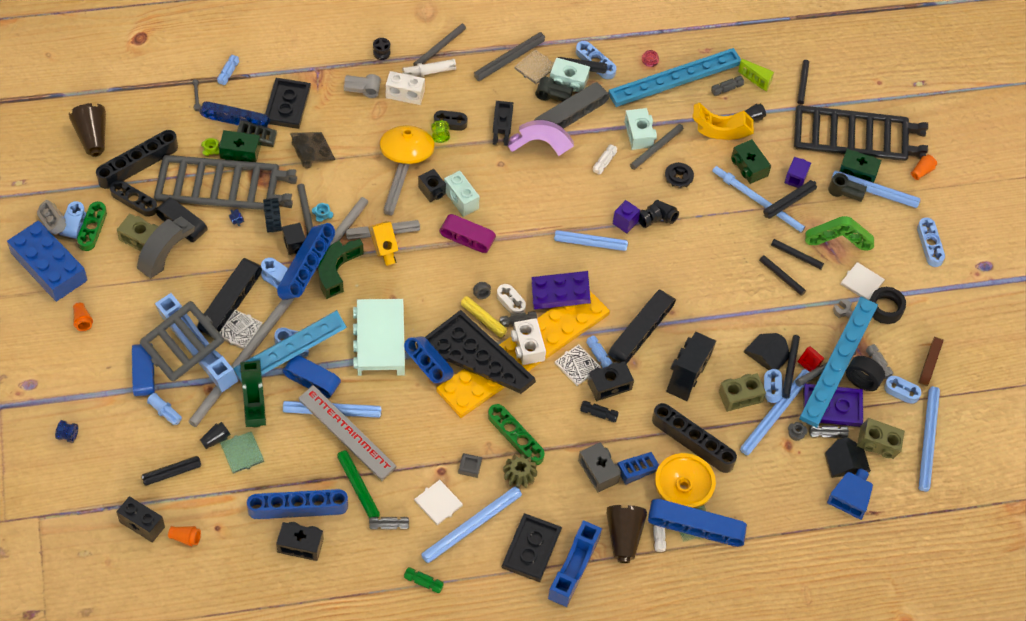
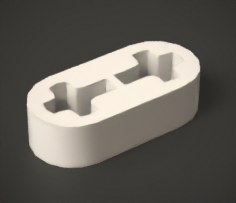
M509 284L500 285L497 289V299L511 315L525 313L526 302ZM502 292H509V297L506 294L502 295Z

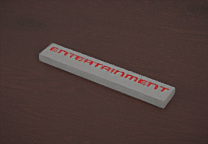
M314 385L299 397V401L381 481L396 469V465Z

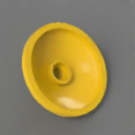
M409 125L397 126L382 135L380 150L385 157L394 162L403 164L419 163L432 155L434 140L428 132L419 127Z
M679 453L667 457L658 466L655 475V486L663 500L698 508L706 504L712 497L716 486V479L712 468L705 460L693 454Z

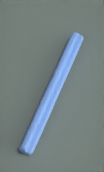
M803 369L795 380L809 373V371ZM795 380L793 381L790 397L787 399L782 397L772 407L741 446L740 451L749 455L804 385L799 387L796 385Z
M933 386L928 391L918 487L920 491L928 492L931 486L940 389Z
M516 486L511 488L421 554L423 560L426 563H430L522 496L520 489Z

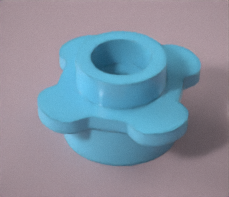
M320 203L312 209L317 222H323V220L333 217V212L330 211V207L326 203Z

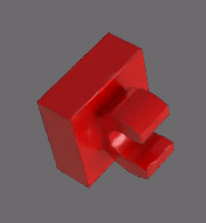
M809 346L797 362L811 372L818 368L825 358Z

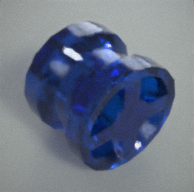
M61 420L56 428L55 438L58 440L66 439L67 442L73 443L78 434V424H68L67 421Z

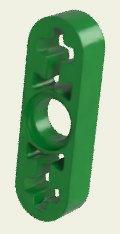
M96 201L90 204L77 237L78 246L83 251L92 250L98 240L107 216L106 206L102 202ZM91 223L97 224L95 229L87 228Z

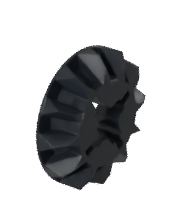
M678 162L666 168L665 177L667 183H671L672 187H688L693 182L694 172L687 164ZM676 174L683 175L682 179L680 177L676 178Z

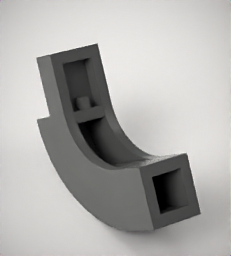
M182 216L174 221L168 219L151 234L143 246L138 258L137 269L150 279L164 271L165 261L170 250L180 240L193 233L195 226Z

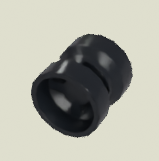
M655 204L648 206L646 210H640L638 222L643 228L651 226L653 222L657 223L662 220L661 211Z

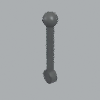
M193 79L192 84L194 85L195 92L194 110L200 111L201 105L199 104L198 97L199 81Z

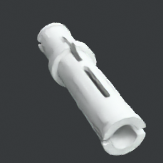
M455 59L428 64L418 63L417 66L403 67L402 71L404 72L402 73L424 77L427 74L456 70V66H454L456 62Z

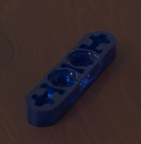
M207 101L202 103L199 111L205 118L239 125L241 120L268 127L270 122L269 117L265 114Z

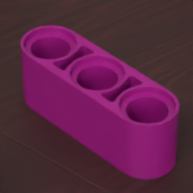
M449 214L439 230L443 237L481 253H487L496 238V234L492 230L453 214Z

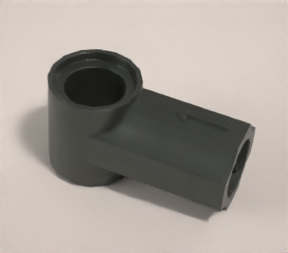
M542 77L535 95L540 100L547 101L551 98L563 102L572 96L573 88L556 84L552 78Z
M836 173L828 187L829 193L833 196L839 197L844 195L861 202L867 190V186L850 181L843 173Z

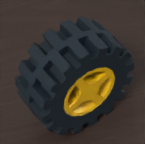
M278 198L263 199L267 233L282 231Z

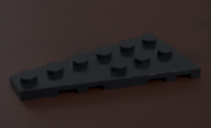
M462 310L425 336L446 361L522 394L536 383L534 376Z

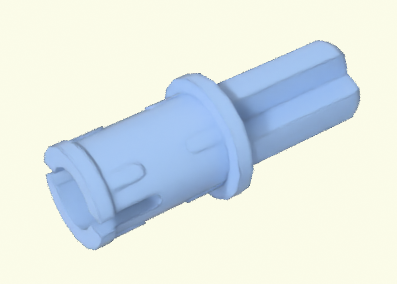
M153 393L148 397L147 403L158 411L159 416H164L173 425L180 423L182 417L171 408L169 402L166 403L157 393Z

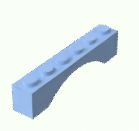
M172 293L155 303L164 321L182 307ZM186 313L181 319L206 347L209 342ZM175 323L170 326L171 330L191 355H196L199 351ZM216 350L198 362L221 392L238 382L234 369Z

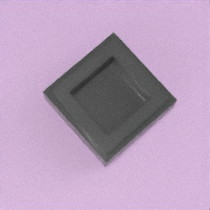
M463 453L458 474L478 478L483 457Z

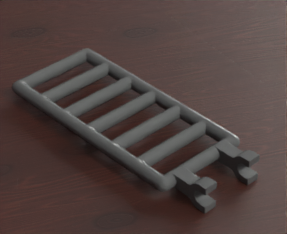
M164 155L154 199L155 201L164 202L171 197L178 203L264 210V203L254 201L260 170L271 171L266 199L278 198L279 205L292 208V194L276 195L275 189L277 180L296 184L297 171L295 169L282 171L279 170L278 164ZM169 162L180 163L173 195L162 194ZM187 164L198 165L191 197L181 196ZM206 165L217 166L210 198L199 197ZM224 167L235 168L228 200L217 199ZM242 168L253 169L247 201L236 200Z

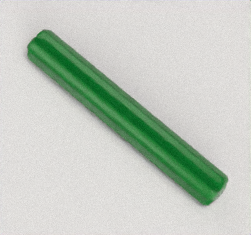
M346 450L339 452L337 458L368 517H379L380 512L350 455Z

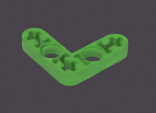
M847 216L836 218L805 232V242L809 245H819L843 235L861 250L868 251L874 248V236L855 220Z

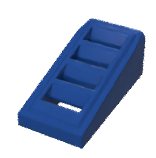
M652 452L617 463L621 470L620 477L625 485L656 472L659 466ZM650 459L653 466L650 467L646 460ZM641 462H643L644 466L646 467L645 469L642 468L640 464ZM634 465L637 466V468L639 469V471H636V470H635Z

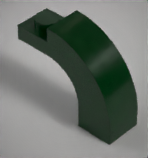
M360 238L355 241H349L346 245H342L339 240L330 245L319 263L318 271L320 287L326 299L344 292L343 280L337 271L345 262L364 254L363 243Z
M260 360L240 362L246 427L256 428L266 425Z

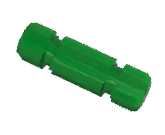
M411 567L406 569L404 573L405 579L409 581L414 580V583L427 589L432 588V591L436 593L442 591L444 582L438 579L433 580V577L420 571L417 573Z

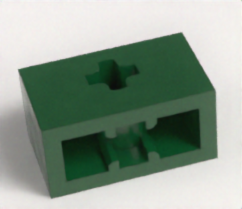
M223 130L219 145L220 159L257 162L261 148L260 135Z
M752 139L733 148L732 162L738 166L742 176L750 184L769 176L771 164Z
M847 149L839 172L874 183L882 160Z

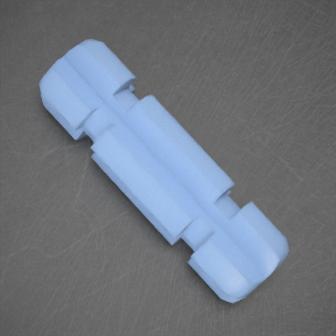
M231 55L217 77L219 84L226 85L236 68L235 66L239 63L238 56Z
M594 335L588 337L586 343L589 348H592L591 351L598 362H601L602 368L611 365L613 362L607 357L608 354L602 345L598 343L597 337Z

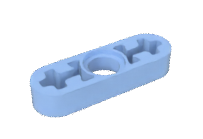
M580 41L577 43L576 55L581 60L592 61V58H599L600 62L607 63L608 68L606 73L598 74L608 80L615 77L616 65L589 42Z
M922 218L917 226V231L927 263L930 266L939 267L945 259V253L936 224L931 218ZM932 239L936 244L929 245L926 240Z

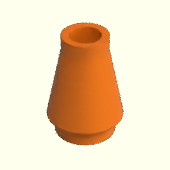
M929 154L922 156L911 172L912 177L919 180L935 170L937 166L936 159Z
M83 303L74 304V327L79 331L89 330L93 323L92 317Z
M171 526L168 537L192 547L193 545H198L201 538V530L197 529L196 526Z

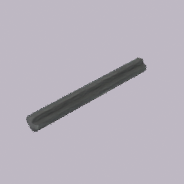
M542 32L535 34L475 71L474 77L477 81H481L544 42L545 35Z

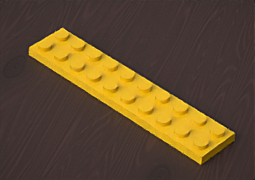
M591 291L590 304L553 307L537 318L546 349L545 359L610 314V310ZM509 337L499 344L522 365L521 359L516 356V341L513 342L512 338ZM541 362L526 364L522 366L527 371H530L532 368H534ZM463 369L450 380L439 385L436 391L456 414L462 418L505 387Z

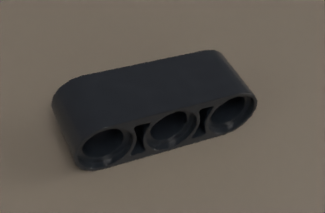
M171 197L155 209L157 216L164 222L168 219L174 221L182 216L194 225V232L185 237L190 242H195L208 230L206 224L200 218Z

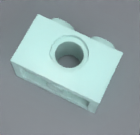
M556 58L550 78L556 84L573 88V92H580L586 87L590 66Z
M647 108L626 110L624 122L632 150L653 146L654 140L657 139V133L652 128L653 119L652 115H649Z
M461 171L444 178L446 194L463 217L479 209L480 196Z

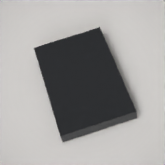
M276 78L264 116V123L299 129L310 93L311 83Z
M524 513L503 561L502 568L541 582L562 527Z

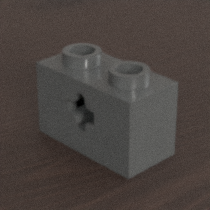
M601 442L580 451L578 461L597 493L619 483L621 470L616 463H613L608 448H604Z

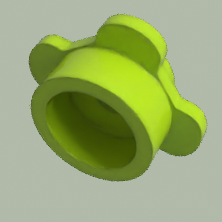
M208 138L201 143V146L204 148L203 155L220 154L219 140Z

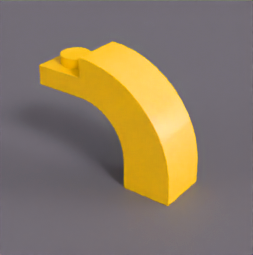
M700 102L694 104L693 119L698 123V131L701 134L722 140H735L754 134L753 119L744 110L730 116H718L707 110Z

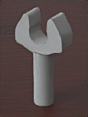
M840 299L839 305L844 309L834 305L833 312L838 318L847 316L850 319L853 313L851 311L852 303L849 300Z

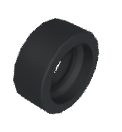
M886 286L875 290L870 301L876 303L878 299L887 298L896 303L898 310L890 313L877 307L873 318L884 324H892L899 321L906 309L904 295L893 287Z
M856 356L847 367L846 376L856 387L865 391H875L885 378V371L873 359L866 356Z

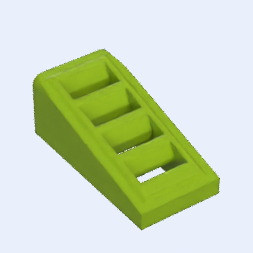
M745 59L740 61L738 72L761 89L767 91L772 82L774 72Z

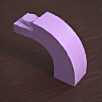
M544 120L530 121L520 125L519 131L521 134H514L508 142V147L513 152L531 140H543L553 147L558 156L574 147V141L562 127Z

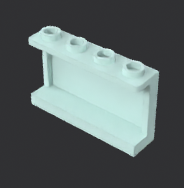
M357 299V307H353V319H357V324H353V335H357V340H353L354 352H357V357H354L353 361L354 369H358V376H362L363 370H397V376L405 375L403 299Z

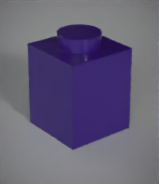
M794 157L784 183L796 188L801 187L806 180L811 162Z
M625 200L614 211L612 224L627 234L638 223L640 209Z

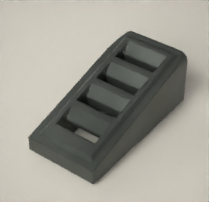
M241 120L237 132L262 134L260 138L261 145L274 147L277 130Z

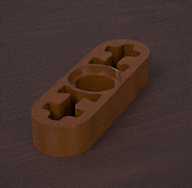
M934 336L918 383L928 386L944 341L943 339Z

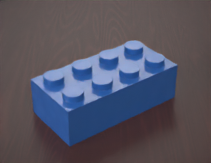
M39 220L7 240L11 254L56 302L88 281L84 267Z

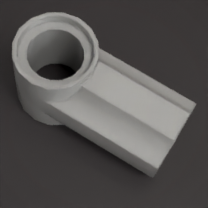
M369 74L366 78L346 75L344 91L363 93L368 98H376L379 94L381 78L374 74Z

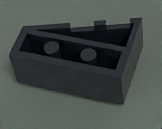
M696 331L692 338H687L684 348H681L678 354V360L675 359L672 363L671 370H673L666 390L667 393L688 401L692 388L697 384V378L705 369L713 353L716 340Z

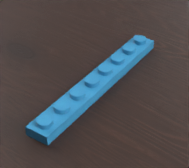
M732 48L610 89L608 93L615 107L739 66L741 58L735 49Z
M860 297L799 420L816 428L818 427L878 304Z

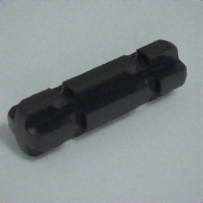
M583 401L580 407L581 412L587 414L590 412V415L602 419L608 418V421L616 422L619 416V412L611 409L609 411V408L597 404L591 405V402Z

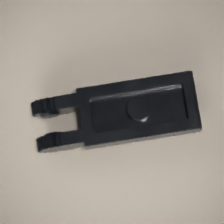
M496 101L493 122V145H497L499 133L505 134L503 143L504 146H508L514 102Z

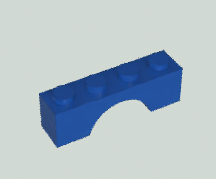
M582 521L567 559L550 587L549 600L565 607L568 606L600 540L602 528L587 521Z

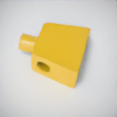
M385 221L369 226L377 256H383L386 266L397 263L394 252L398 251V246L391 222ZM385 241L388 242V247L386 249L383 248V243Z

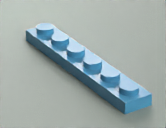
M338 310L244 362L260 360L261 373L263 375L346 329L347 326ZM239 364L235 366L233 369L242 383L241 369Z

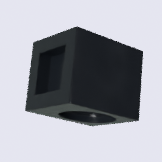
M435 169L418 176V187L429 202L439 200L446 195V183Z
M300 222L282 227L283 239L288 255L297 254L305 240Z

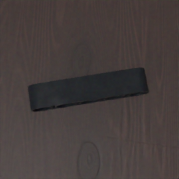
M165 130L100 165L96 169L99 186L109 189L112 182L117 180L124 181L162 160L164 155L175 153L178 149L176 133L172 130Z
M243 258L205 311L204 315L212 320V325L218 332L221 331L232 313L237 310L258 280L262 271L260 264ZM198 322V330L213 338L204 326Z
M659 289L612 345L608 356L619 363L625 361L627 364L670 312L676 299Z
M665 403L655 406L652 422L657 428L723 473H729L733 470L737 459V454L733 449Z

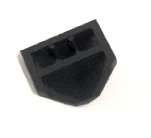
M778 333L759 334L744 350L745 354L767 370H779L788 361L790 353L786 339Z
M850 438L837 439L825 452L832 478L844 476L847 472L855 475L858 469H863L868 473L871 471L865 450L858 447L857 443Z

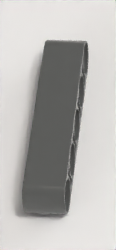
M595 82L538 116L533 121L544 120L553 122L564 129L605 104L610 94L598 82Z

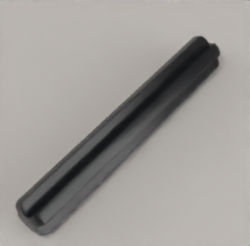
M810 180L767 207L763 211L764 217L770 219L816 190L817 183Z

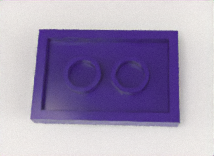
M588 271L532 277L534 310L590 304Z
M804 384L803 410L816 386L815 384ZM837 387L820 423L860 427L863 424V389Z

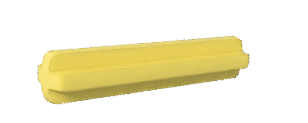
M465 296L461 300V305L498 337L502 338L507 333L506 327L469 296Z

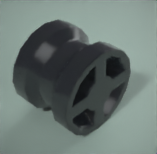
M377 38L374 40L373 55L376 59L385 60L390 57V41L388 39Z

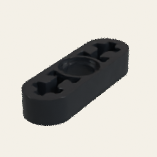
M117 180L111 183L110 191L113 198L144 216L149 217L156 214L157 203L155 199L124 181ZM136 195L139 198L136 201H130L129 197Z

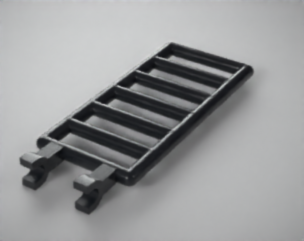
M798 105L795 112L794 148L845 154L846 150L849 149L875 158L906 161L909 156H916L921 159L922 156H926V153H928V145L910 146L909 133L925 137L926 130H928V122L909 123V118L903 116ZM803 113L813 114L812 143L801 142ZM820 115L831 116L830 145L819 144ZM838 116L849 118L848 147L837 146ZM856 118L866 119L865 149L855 148ZM874 120L884 121L883 151L873 150ZM891 122L902 123L901 153L891 152Z

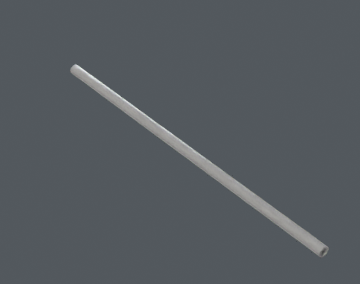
M364 197L359 199L335 230V236L330 245L343 237L346 229L350 228L367 206V199ZM295 298L281 300L233 362L232 368L251 357ZM217 386L213 388L188 422L192 426L197 427L223 393Z

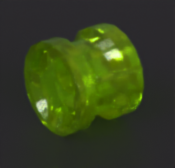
M440 120L432 123L433 140L437 143L448 141L450 139L448 122Z

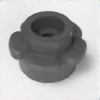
M479 282L473 287V294L478 299H486L491 294V286L486 282Z
M801 422L791 423L788 427L789 436L793 440L799 441L807 434V428Z

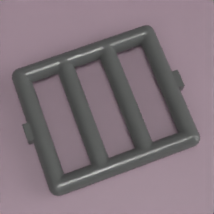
M189 301L140 340V344L151 356V361L156 367L159 366L170 381H176L224 343V338L212 325V320L205 316L194 302ZM189 311L193 313L215 339L206 347L181 319ZM175 323L199 351L191 359L185 355L165 331L172 324ZM158 335L183 364L174 372L149 343Z

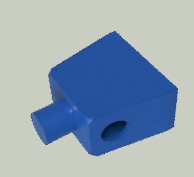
M858 469L856 475L847 472L831 492L827 503L862 520L873 488V484L866 481L869 473L863 469Z

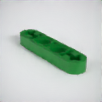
M500 404L492 405L488 410L489 421L521 455H524L525 459L531 456V462H536V465H540L544 460V449L504 406ZM494 412H496V413H499V412H500L501 414H500V417H499L498 415L493 416V413H494ZM512 424L515 426V430L509 432L505 430L504 426ZM519 438H526L528 443L520 445L517 440ZM532 452L534 454L539 453V458H537L536 456L532 457Z

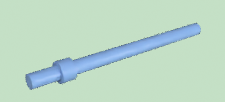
M718 166L714 167L712 172L721 177L726 184H731L764 208L772 205V203L735 179V176L730 172L726 173ZM783 211L776 215L799 232L805 229L804 225Z

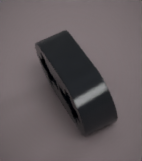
M440 110L434 114V125L437 128L457 131L467 128L468 118L464 113Z

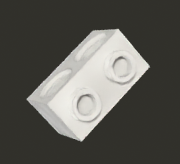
M390 71L386 82V98L421 105L425 92V78Z
M537 318L514 322L511 338L513 342L516 341L517 347H515L517 358L521 359L522 365L545 361L546 349Z

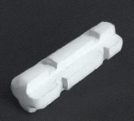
M610 144L606 148L607 151H604L598 162L593 166L594 173L599 175L604 171L603 168H606L612 157L617 153L616 146Z
M654 525L655 551L664 552L666 550L665 528Z

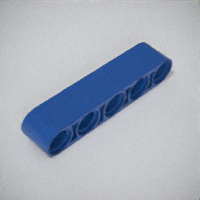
M325 223L311 228L277 288L278 296L282 300L298 298L304 292L335 236V228L332 224Z
M341 489L253 494L248 497L246 502L248 514L253 519L341 515L348 510V496ZM337 500H342V501H343V503H341V504H336V503H334V502L337 501ZM317 501L323 502L321 505L314 504ZM297 502L302 503L300 506H294L293 504ZM274 504H281L280 507H273ZM254 505H260V506H261V507H259V508H257V509L252 508Z
M654 499L650 504L648 522L653 525L731 546L740 547L744 545L747 524L743 521L662 499Z

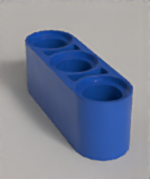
M418 336L406 339L404 343L405 351L433 383L446 382L453 377L454 373L451 366L425 337Z
M141 344L132 345L134 397L155 393L154 363Z
M299 355L290 359L282 370L286 377L308 389L314 385L326 398H330L341 383V379L336 374Z

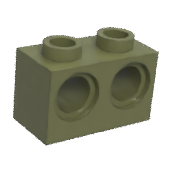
M758 373L752 375L745 374L737 379H726L721 382L719 394L728 412L762 403L766 391Z
M867 418L860 426L857 446L868 452L881 454L885 458L894 459L902 451L905 431Z

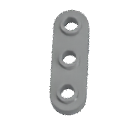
M45 200L38 208L37 215L44 226L53 234L63 232L66 227L64 216L51 201Z

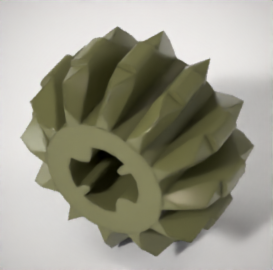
M514 454L512 460L508 459L506 461V465L503 467L504 479L509 480L510 486L516 484L517 488H520V485L527 488L528 483H534V477L537 476L536 462H531V456L525 459L523 454L520 458Z

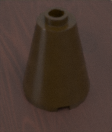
M87 103L74 107L72 113L69 112V119L86 154L97 157L105 150L106 110L101 104H97L98 107L92 106V103Z
M621 505L607 507L606 514L614 558L618 559L619 563H630V560L635 559L647 511L645 508L628 505V508H621Z

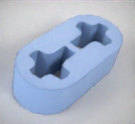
M777 369L768 370L764 375L765 398L770 403H777L782 399L783 379L781 372Z
M898 376L888 377L884 385V389L889 395L910 404L916 403L922 393L917 385ZM893 383L896 384L895 388L891 387ZM911 391L914 392L913 396L909 395Z

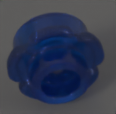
M238 208L234 211L231 209L230 220L233 225L241 226L240 224L245 222Z

